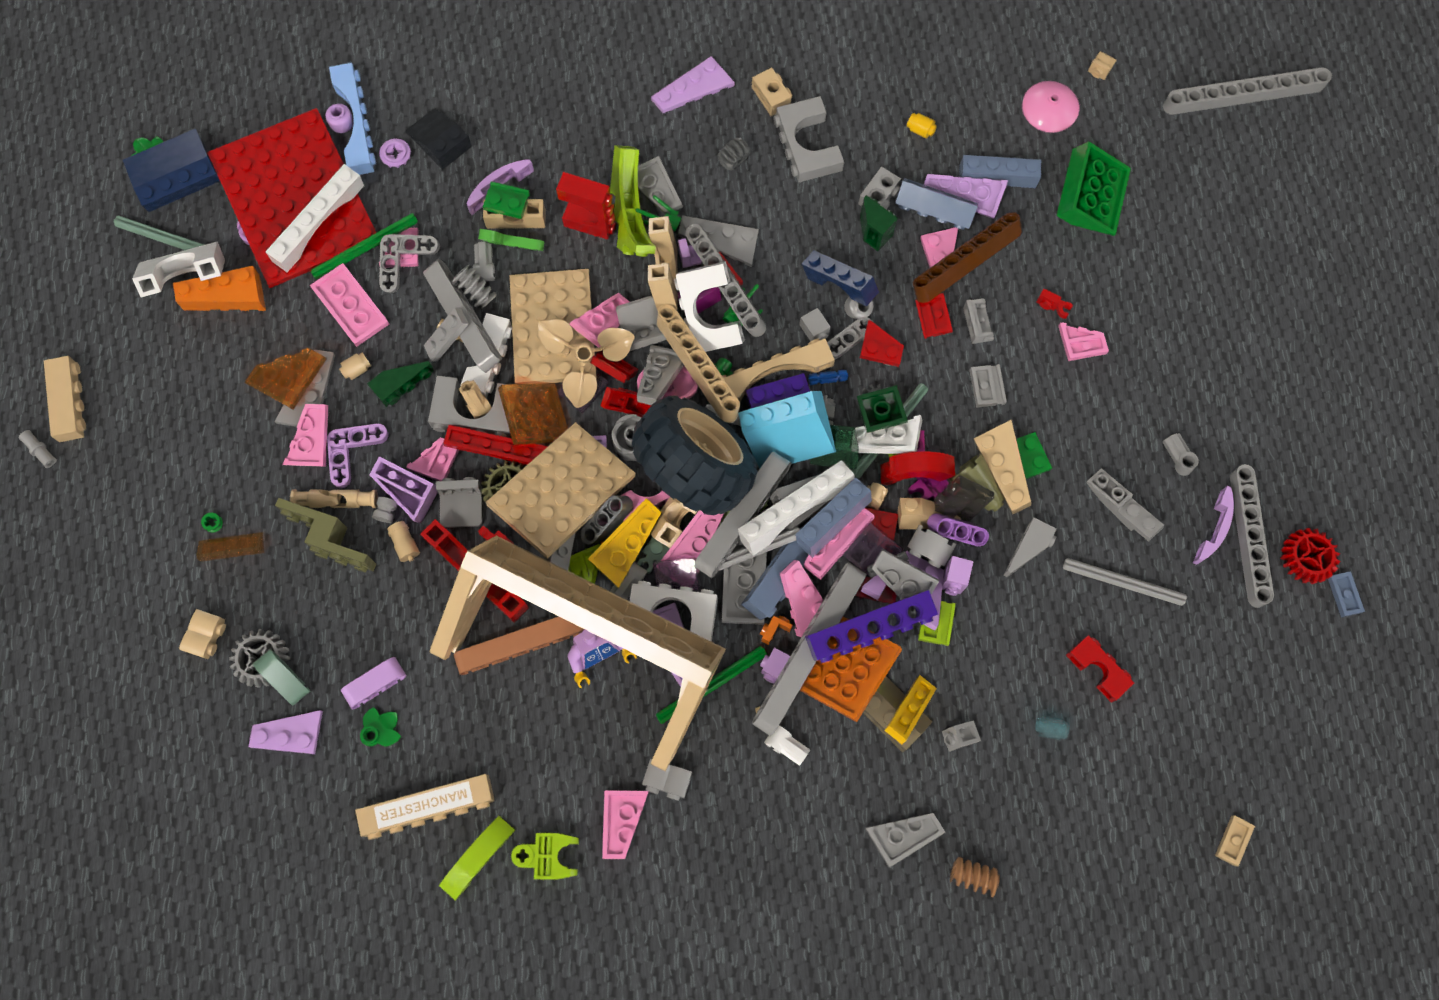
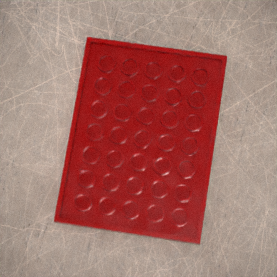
M317 108L207 152L269 288L310 272L316 266L332 259L334 256L376 233L357 193L352 200L338 207L321 223L308 241L300 259L288 272L273 263L266 253L267 249L344 165Z

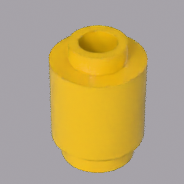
M913 113L907 123V127L910 128L911 132L926 139L928 136L932 137L937 128L935 120L920 113Z

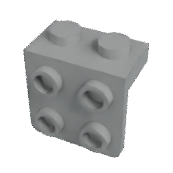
M653 296L616 307L620 328L631 332L635 336L630 351L667 340L657 326L658 311Z
M465 477L463 480L456 481L452 478L436 481V490L440 495V524L443 527H478L482 525V486L478 479Z

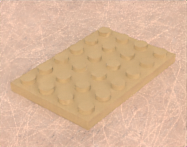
M589 269L510 275L515 385L563 382L564 378L571 372L580 373L581 362L576 358V351L567 346L559 354L548 351L540 340L538 324L539 321L553 319L564 320L570 324L574 319L592 310ZM572 327L573 338L568 342L569 344L576 347L587 345L591 349L595 348L592 342ZM590 361L585 363L584 374H593L597 379L596 366L591 364Z
M575 422L487 500L486 504L548 559L595 515L608 498L615 496L635 478L636 473Z

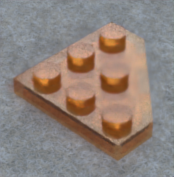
M310 348L300 350L301 352L292 356L288 354L274 359V362L256 365L245 383L294 410L327 358Z

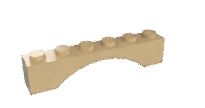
M815 339L809 342L807 346L802 348L801 346L794 347L789 353L784 355L782 353L776 354L771 357V360L766 362L758 361L752 365L753 367L748 369L740 368L734 371V374L727 377L722 375V377L739 402H741L746 389H750L760 379L772 373L792 369L817 373L834 366L835 359L826 339Z

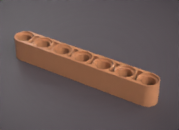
M559 616L457 651L453 655L459 674L466 675L469 674L468 671L474 672L489 667L488 664L491 663L495 665L509 660L511 656L515 658L529 653V650L533 649L535 651L550 645L549 643L553 642L555 644L570 639V636L573 635L575 637L582 633L584 628Z

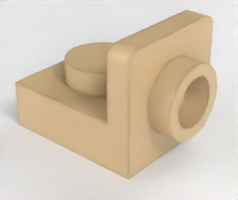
M1100 51L1091 63L1088 72L1096 78L1105 80L1116 59Z

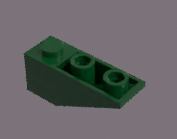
M426 361L385 370L368 382L367 385L384 406L387 407L397 403L400 396L405 392H411L419 381L429 378L434 369L431 363Z

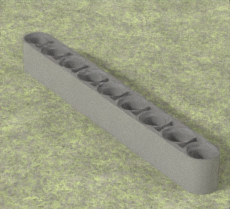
M1315 68L1173 90L1166 98L1163 109L1166 113L1174 115L1317 93L1322 91L1329 83L1332 73L1327 68Z
M849 562L842 568L752 721L754 726L770 736L776 731L816 663L805 636L840 622L866 577L865 572Z

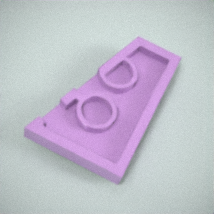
M320 710L253 725L249 747L315 754L323 711Z

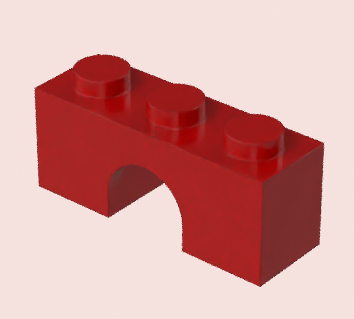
M1088 635L1070 650L1066 656L1080 671L1089 664H1094L1101 668L1103 679L1096 688L1112 703L1118 700L1134 682L1131 680V675L1116 664L1115 658L1111 654L1105 653L1100 648L1101 644L1095 638Z

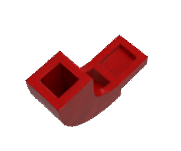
M607 387L600 405L604 409L634 414L641 418L651 407V405L637 402L638 392L620 387L618 389Z
M920 451L902 453L889 457V462L880 465L881 484L887 486L908 478L922 477L943 481L955 476L954 456L939 452Z

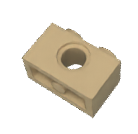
M773 68L752 77V89L770 116L776 114L777 107L791 104V91L789 88H785L781 76L775 73Z

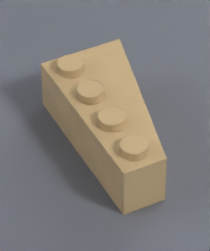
M1009 420L974 438L979 452L985 458L1013 515L1031 506V499L1012 420Z

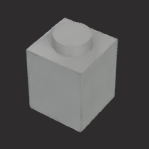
M818 308L800 318L799 325L810 341L815 339L822 340L828 337L830 325Z

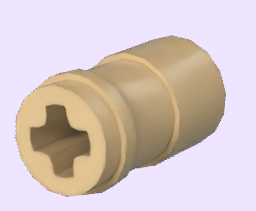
M405 521L396 522L390 525L387 530L395 545L394 548L400 561L405 562L409 560L411 562L420 552Z

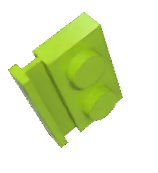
M941 601L939 623L935 631L920 623L919 641L949 646L955 603L951 604Z

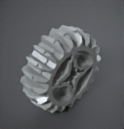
M259 629L257 634L255 631H250V637L245 634L242 635L243 642L235 641L238 648L231 649L235 656L229 657V660L235 663L230 665V668L236 670L233 675L240 677L239 681L241 683L246 682L247 686L252 687L255 685V687L260 688L262 683L264 686H269L270 683L261 674L252 675L255 671L257 672L253 666L257 657L253 653L262 656L270 649H274V652L283 661H288L290 657L284 654L289 649L283 647L286 642L279 640L280 636L278 634L273 635V632L270 630L265 633L264 630ZM266 642L265 645H261L258 649L251 648L257 643ZM246 654H247L248 657H249V661H248V663L246 664L247 668H245V664H244V659H245V655H246Z

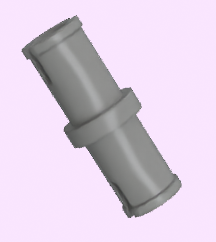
M26 430L19 435L18 438L27 446L29 453L32 456H36L45 468H50L57 462L56 458L46 449V445L40 442L30 430Z

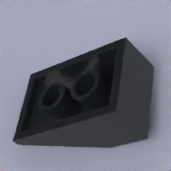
M435 108L405 130L442 170L472 147L468 134L456 122Z

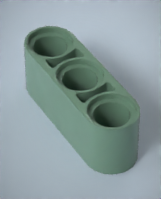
M270 649L253 663L255 669L292 706L311 692L308 687L304 686L305 683L273 650Z

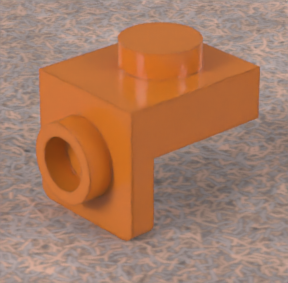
M773 616L770 624L765 623L760 632V635L763 636L761 642L769 645L778 627L790 633L792 625L789 624L790 621L783 616H778V618Z

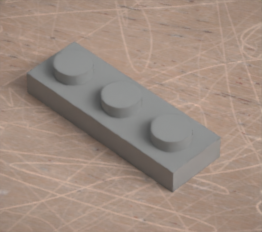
M454 307L424 344V348L431 361L438 362L468 326L469 323L461 308Z

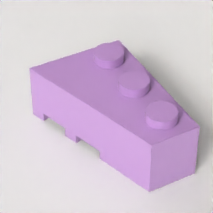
M379 457L370 476L396 501L414 522L421 524L437 494L436 485Z

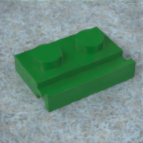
M491 181L483 209L522 219L528 197L530 196L529 190Z

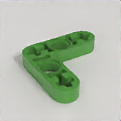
M486 229L479 230L478 239L488 243L543 251L544 241L505 235Z

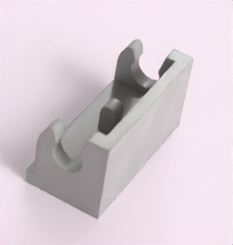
M985 299L966 300L963 307L972 344L994 340V334L991 331L986 311Z

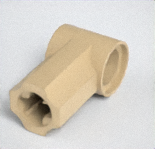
M467 380L461 384L459 391L466 401V407L473 415V418L478 419L485 416L492 407L486 397L482 395L478 385L474 380Z

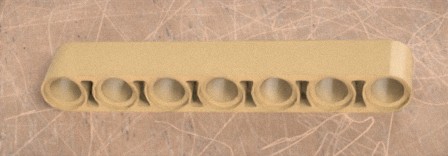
M670 304L660 306L657 316L658 328L720 419L727 423L734 422L740 408L739 400L677 310Z

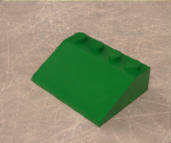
M1089 141L1074 148L1056 216L1071 225L1115 236L1131 168Z

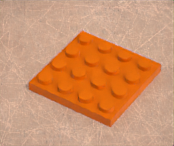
M842 617L839 623H842L849 619ZM850 629L848 631V639L851 641L856 640L857 633L855 630ZM830 637L827 642L829 648L834 649L837 646V641L834 637ZM878 637L873 639L874 644L863 648H861V645L852 647L853 652L842 656L840 652L833 654L834 659L824 663L818 660L804 681L800 691L857 722L901 653L902 648L887 639L881 640Z

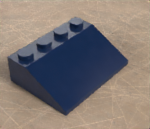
M196 128L123 159L133 189L141 205L148 212L220 182Z

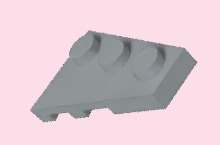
M884 549L881 550L872 565V570L901 600L927 590L932 594L939 582L937 578ZM910 606L909 608L916 615L915 608Z
M934 813L865 828L888 867L893 866L945 833Z

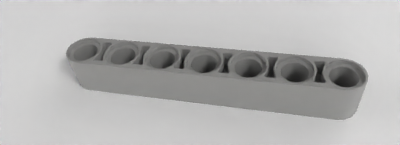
M692 224L686 229L687 239L705 266L725 262L708 234L699 224ZM727 265L730 282L718 287L744 328L752 336L759 337L765 333L766 324ZM755 322H758L755 327L751 328Z
M437 259L423 271V274L447 315L450 314L454 307L462 309L469 324L459 336L476 365L483 372L487 373L502 360V357L463 294L461 288H457L458 283L452 282L454 276L442 260Z
M775 452L769 455L757 472L752 489L735 508L730 510L694 563L696 569L711 578L716 575L740 541L738 529L754 519L788 472L791 466L789 460Z
M1244 464L1231 473L1230 484L1233 493L1247 598L1253 607L1260 608L1272 602L1274 591L1256 474L1250 465ZM1239 473H1242L1245 476V479H1242ZM1242 492L1248 496V499L1243 497ZM1245 512L1250 514L1251 519L1246 517ZM1248 532L1253 534L1254 539L1249 537ZM1251 552L1256 554L1257 560L1252 557ZM1254 572L1259 574L1260 580L1256 579ZM1258 593L1263 596V601L1258 598Z

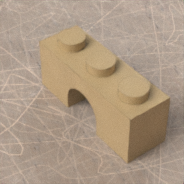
M528 199L522 219L483 209V219L487 229L545 228L546 210L543 199Z
M670 497L660 510L662 513L650 533L654 539L669 548L672 547L682 533L680 523L685 514L688 512L696 513L685 507L682 502Z

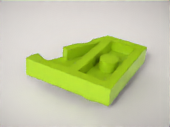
M600 544L572 555L568 571L595 584L598 569L588 561V558L599 548Z

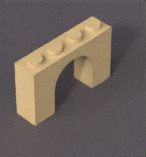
M669 216L649 218V237L656 246L654 254L656 264L648 265V283L657 311L664 304H670L678 310V290H676L674 278H676L678 273V247Z

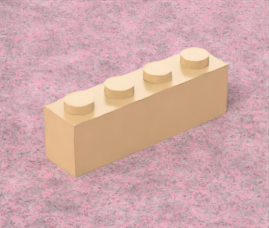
M69 356L44 360L51 437L58 442L83 438L86 423L82 418V411H84V404L80 399L82 385L78 381L80 366Z

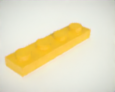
M919 675L884 731L900 744H903L908 739L937 688Z

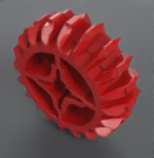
M1310 528L1299 529L1295 533L1290 534L1288 539L1284 541L1283 544L1285 546L1280 550L1284 555L1280 559L1287 561V563L1283 564V567H1290L1291 570L1288 571V574L1295 573L1294 580L1301 578L1302 583H1322L1326 579L1331 578L1332 573L1337 571L1336 565L1341 561L1336 559V557L1340 553L1335 552L1334 549L1338 545L1331 544L1333 538H1325L1326 532L1319 534L1318 529L1312 531ZM1298 544H1299V546H1300V547L1298 548L1299 551H1300L1299 557L1297 556V547H1298ZM1309 554H1311V555L1317 554V555L1313 556L1312 558H1310V557L1304 558L1305 556H1307V555H1309ZM1322 555L1324 556V564L1321 560Z

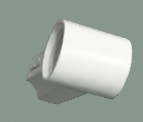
M778 726L776 731L764 741L768 747L772 746L775 752L782 753L799 766L810 751V749L794 739L791 733L781 726Z

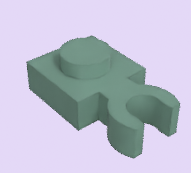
M652 537L642 551L646 557L640 559L637 564L641 566L643 563H647L649 565L647 574H649L653 570L654 561L659 564L670 548Z

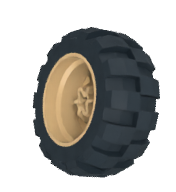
M667 396L656 401L634 427L631 446L634 447L633 454L637 462L644 467L646 475L652 482H656L662 488V491L672 499H677L685 507L695 512L700 510L705 515L713 516L728 512L741 502L755 483L757 463L755 457L750 454L748 445L735 433V430L728 423L721 420L705 406L702 407L693 400L685 397L680 399L678 396Z

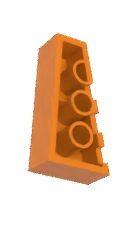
M254 266L222 272L221 276L203 281L199 277L173 283L175 300L183 310L266 311L260 275Z

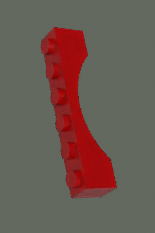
M435 519L420 535L459 571L468 550ZM493 583L486 594V597L513 623L529 609L526 602L518 595Z

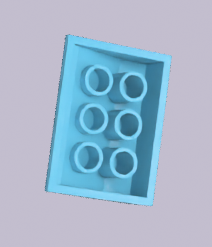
M810 391L738 412L742 432L759 468L762 467L772 452L789 460L791 464L836 452L822 391Z

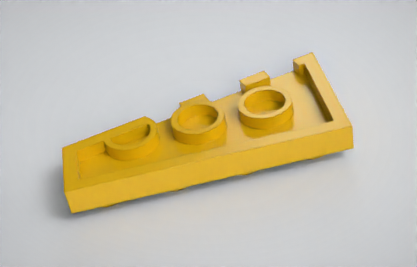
M646 498L588 558V561L619 589L662 512Z

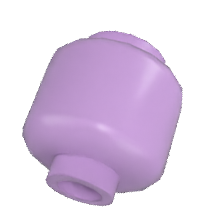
M333 104L327 109L326 120L333 131L345 133L353 127V116L347 106Z

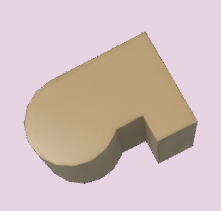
M872 483L871 486L868 485L867 487L871 490L872 501L867 506L871 509L879 510L888 490L878 483Z

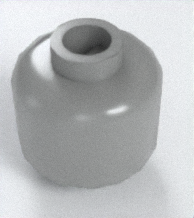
M850 297L846 299L844 304L846 314L853 319L867 318L874 308L873 301L865 306L852 300Z

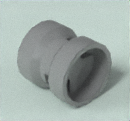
M378 497L376 503L378 509L374 510L372 518L381 522L392 523L394 519L392 513L397 509L398 504L395 500Z

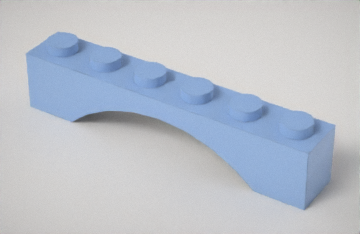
M352 63L329 67L332 85L336 93L344 98L353 111V132L349 143L344 149L346 166L359 175L374 172L373 165L376 164L374 153L370 152V148H373L371 136L367 135L370 127L368 120L364 119L367 110L365 103L361 102L364 94L362 87L358 86V82L361 81L359 71L354 69Z

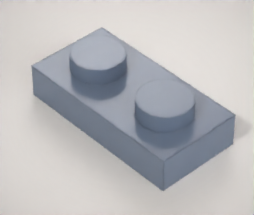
M1351 571L1332 575L1328 581L1341 618L1365 612Z

